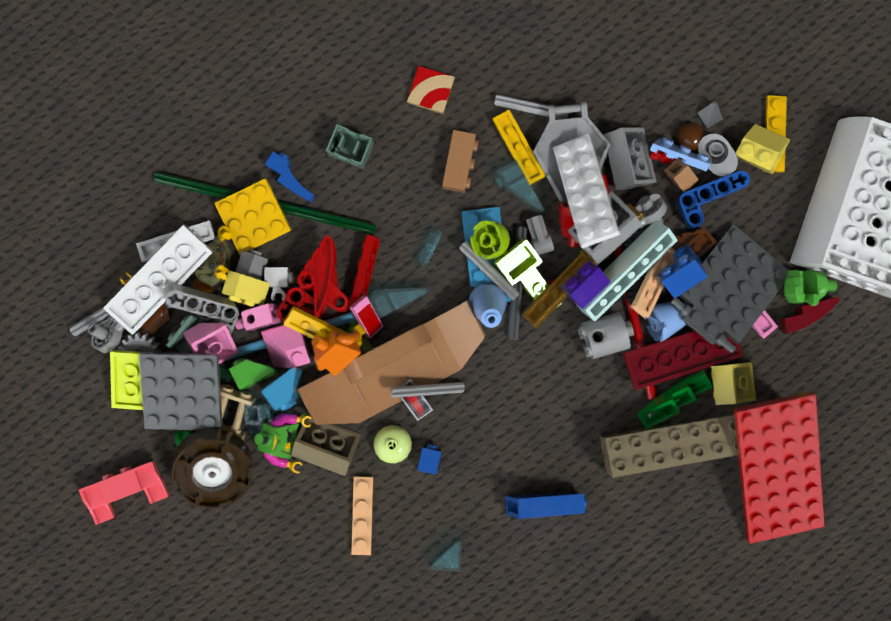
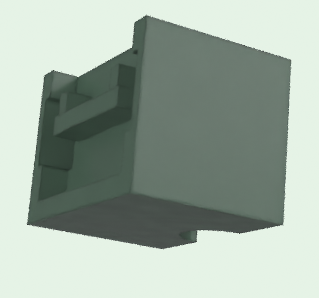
M336 124L326 152L330 157L364 170L374 142L368 136L357 134ZM338 140V145H337V147L335 148V152H334V151H333V148H334V146H335V144H336V141Z

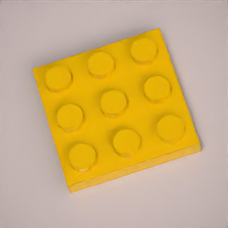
M267 178L214 203L225 226L230 228L229 233L239 255H241L242 251L248 252L292 231Z

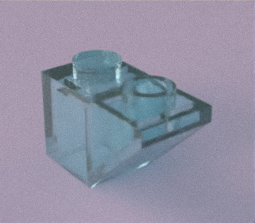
M257 402L251 406L245 404V425L255 439L256 434L261 433L262 425L274 418V408L270 403Z

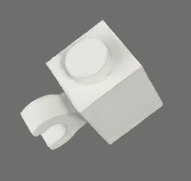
M265 267L264 282L270 283L269 288H273L271 294L272 301H276L278 293L282 294V301H284L287 295L282 288H290V284H293V272H290L288 267Z

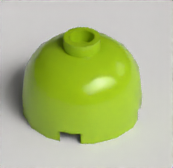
M485 220L479 222L473 228L475 231L470 241L472 249L477 256L488 260L498 258L507 251L510 243L509 232L500 222Z

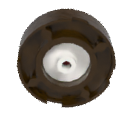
M203 429L192 433L179 444L173 459L172 481H174L178 489V494L184 500L197 507L216 509L220 508L222 504L235 503L247 492L252 480V455L246 443L239 436L223 429Z

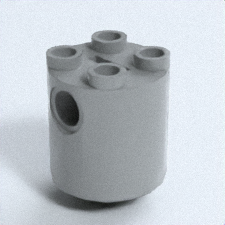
M620 312L599 317L595 322L593 320L582 322L580 328H578L580 338L584 339L586 343L584 347L585 355L587 358L591 357V359L630 349L629 337L634 335L631 322H624ZM592 335H598L600 337V342H595L592 338Z

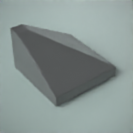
M716 101L697 112L706 129L723 120Z

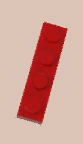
M367 235L362 243L363 252L358 261L357 276L353 281L354 289L353 294L349 298V310H351L350 306L360 297L367 296L380 239L375 236Z

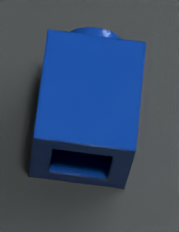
M427 444V447L422 448L417 471L437 474L441 450H438V446Z

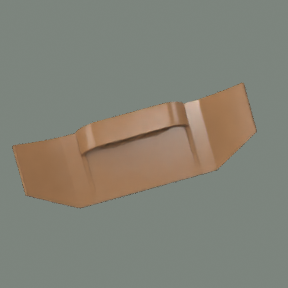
M466 301L431 321L354 359L336 376L329 373L297 389V392L316 425L360 423L402 401L400 397H391V387L402 386L410 379L415 385L435 384L460 371L486 335L470 303Z

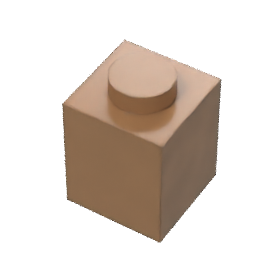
M679 158L664 170L673 184L683 192H686L699 180L690 167Z

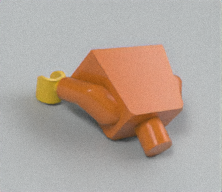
M361 324L355 326L352 333L331 331L324 338L318 335L313 338L314 361L319 371L327 369L336 376L361 354L357 340H360L362 338L361 335L367 332Z

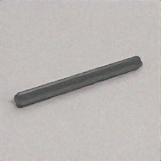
M517 227L516 244L523 238L526 239V227ZM520 280L513 285L519 292V295L514 300H511L508 339L517 340L519 333L522 283Z

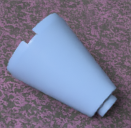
M483 284L472 291L469 303L477 319L485 326L492 328L501 322L507 306V299L505 293L498 286Z
M671 302L655 304L650 316L644 318V320L648 319L650 325L647 326V329L656 341H665L687 325L682 320L684 316L680 314L681 311Z

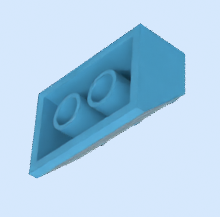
M291 368L261 391L275 411L289 410L297 404L295 400L299 398L297 389L301 386L303 372L301 368Z

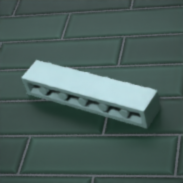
M658 221L652 223L603 271L610 283L583 309L580 307L579 309L595 322L678 241L671 230Z

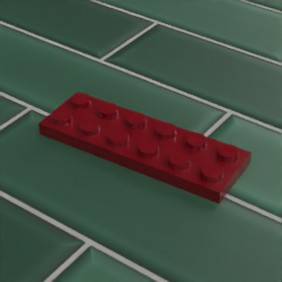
M696 331L623 353L633 388L634 390H639L743 357L740 343L735 344L727 337L726 339L736 347L730 353L722 345L718 346L716 343L711 345Z

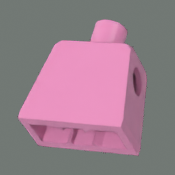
M265 304L242 311V317L237 319L235 326L238 330L245 328L246 331L284 323V321H281L277 316L279 304Z

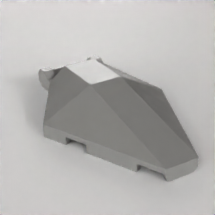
M586 101L574 105H548L549 122L533 151L560 202H568L553 147L589 133L601 170L610 143L588 118ZM581 112V117L555 120V114Z

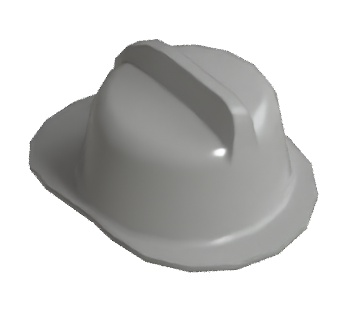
M708 134L700 140L698 152L707 155L709 160L712 161L709 170L713 174L727 176L736 170L738 157L729 142L722 135Z

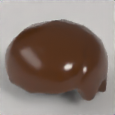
M686 123L679 128L676 140L679 146L685 145L691 148V152L697 153L700 140L706 134L700 125Z

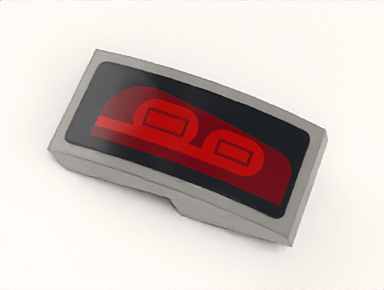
M410 379L402 386H413L415 384ZM424 396L400 397L417 421L433 411Z

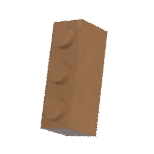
M453 130L442 189L465 193V189L470 188L471 177H468L469 170H473L475 159H472L473 151L477 152L479 140H475L476 134Z

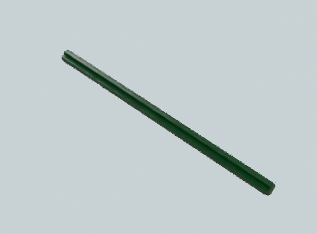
M156 172L154 181L157 183L223 199L238 192L161 172ZM278 201L285 214L374 235L376 231L375 224Z

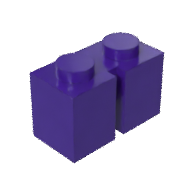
M591 261L585 263L576 272L578 275L576 277L573 275L561 287L581 309L610 283L601 269Z

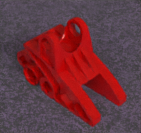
M325 236L320 243V248L316 249L312 259L308 261L304 270L299 274L298 283L300 287L291 288L278 308L277 316L281 321L286 319V317L284 318L285 314L283 311H288L291 307L288 303L319 319L323 318L328 306L339 312H345L349 309V298L339 289L336 271L335 241L330 236ZM307 278L312 280L311 284L305 282ZM314 291V297H312L306 292ZM301 293V300L295 302V295ZM344 298V306L338 308L336 305L337 300ZM307 303L314 305L315 310L305 308L304 306Z

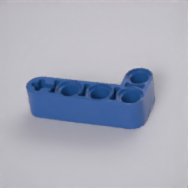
M738 171L681 194L677 198L676 205L685 226L693 229L701 225L704 221V215L700 206L743 189L750 183L749 174L745 171ZM736 179H742V180H743V182H741V183L738 182V183H736V184H734V185H732V183H731V182L735 181ZM719 183L725 186V192L719 191ZM701 190H704V191L707 192V194H708V198H707V199H703V198L700 196V191H701ZM683 197L689 198L690 206H685L682 203ZM690 215L697 217L698 221L696 224L690 222Z

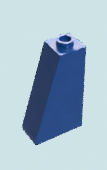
M578 492L505 495L506 515L518 519L584 514L587 506L584 494Z

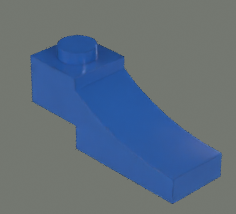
M272 152L265 165L280 175L277 182L312 203L315 196L295 179L290 170L291 163L288 161L289 157L281 152L278 154Z

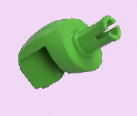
M789 270L784 280V295L788 303L807 302L811 306H816L819 300L826 295L827 291L835 292L837 289V282L835 280H828L822 271Z

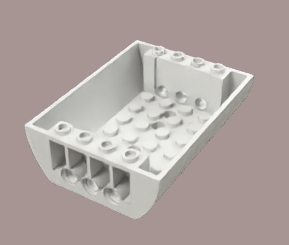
M848 117L838 120L790 260L792 264L809 270L822 271L826 276L891 298V191L886 190L885 183L886 181L891 182L890 123L873 117ZM874 218L880 219V228L873 226L872 221ZM868 236L873 237L875 240L873 247L868 246L866 243Z

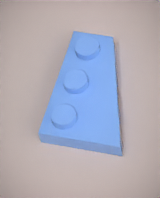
M663 137V139L659 138L650 149V151L657 153V150L664 151L666 157L672 159L680 157L685 164L707 171L712 163L707 155L703 153L695 154L691 152V148L685 145L677 146L673 144V140Z

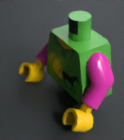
M281 413L270 422L262 425L261 433L255 436V443L258 445V450L264 452V457L271 464L283 468L289 467L291 471L300 473V471L294 469V466L296 464L302 465V463L297 460L290 462L288 459L292 458L291 454L299 423L296 422H300L304 427H310L311 424L309 422H304L306 418L312 419L309 414L303 413L299 417L297 414Z

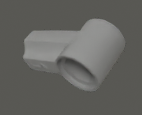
M542 215L527 219L526 223L531 236V245L535 252L541 255L554 251L553 242L547 233Z

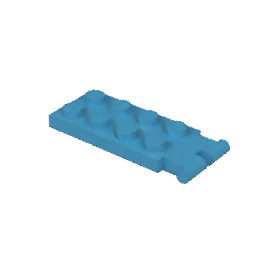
M500 207L462 211L465 241L471 245L470 239L475 231L473 228L479 222L491 220L501 223ZM467 257L470 287L475 289L483 284L496 285ZM498 258L486 260L492 267H494L502 275V273L494 264V261ZM506 295L507 302H511V299Z

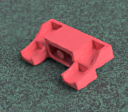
M155 461L132 469V466L120 470L121 474L114 476L113 473L102 477L103 481L79 489L82 501L89 509L95 525L116 517L111 506L113 501L142 490L145 491L150 504L170 496L164 479L160 477Z

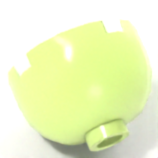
M398 425L383 427L374 438L375 453L386 463L395 464L401 462L408 457L411 451L412 441L410 435L404 428Z

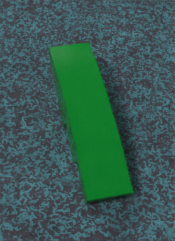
M703 369L662 393L639 411L637 415L645 428L652 427L681 413V407L696 401V395L713 388V385Z

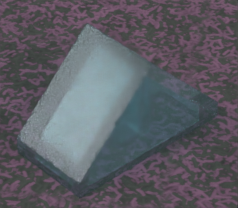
M460 539L456 540L430 564V568L432 570L460 571L462 541Z

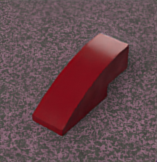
M839 297L819 301L816 306L807 304L796 307L798 315L780 319L783 334H789L812 325L833 309L840 301Z

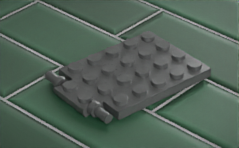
M734 224L730 226L702 262L708 277L679 296L688 304L685 305L678 298L671 301V304L681 311L680 314L684 316L682 320L711 345L714 343L718 346L722 345L730 353L736 347L726 338L728 337L735 344L741 342L784 285L785 277L789 271Z

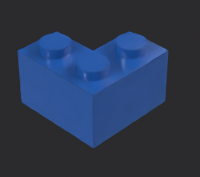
M689 244L677 249L675 254H673L675 263L671 266H666L659 273L661 282L674 299L708 277L702 261Z

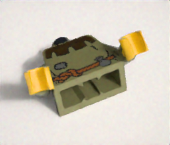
M221 226L218 230V236L207 244L213 252L194 271L199 281L210 286H214L218 282L225 283L228 271H230L231 251L225 241L231 239V234L228 233L230 228L226 226Z

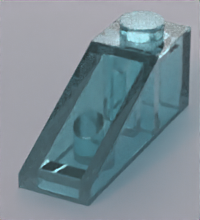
M517 160L496 171L497 177L494 179L499 188L503 187L506 192L537 213L541 214L544 212L542 204Z
M379 288L370 293L371 297L368 299L378 318L382 319L430 293L429 288L384 290Z

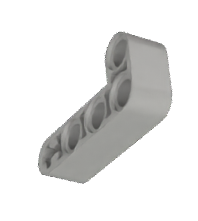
M171 283L164 287L163 295L168 306L213 318L212 323H225L230 335L232 334L239 316L234 301ZM190 298H196L192 303L187 302ZM209 303H214V306L206 307ZM232 308V311L228 313L225 312L226 309Z

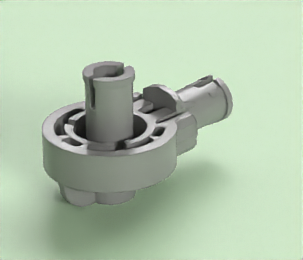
M653 193L642 197L634 207L644 216L640 221L642 226L639 229L656 221L663 224L664 220L662 217L667 211V205L659 194Z
M111 315L99 325L92 323L88 328V333L92 335V347L102 353L112 351L120 344L124 327Z

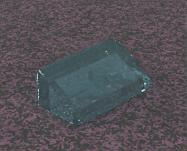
M432 228L428 230L414 259V263L424 268L428 266L442 237L441 231Z

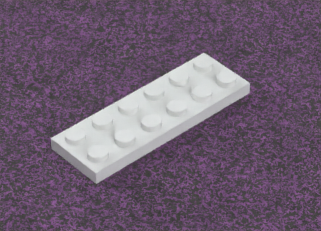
M589 133L553 147L581 247L585 248L620 235Z
M184 224L103 309L133 335L165 302L163 295L164 287L171 283L181 285L209 257L213 250Z

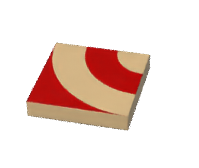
M418 66L407 103L444 114L455 77Z

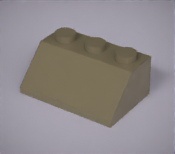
M306 418L304 422H309L311 426L304 427L302 425L294 442L291 456L346 476L361 434L335 424L316 425L313 419Z

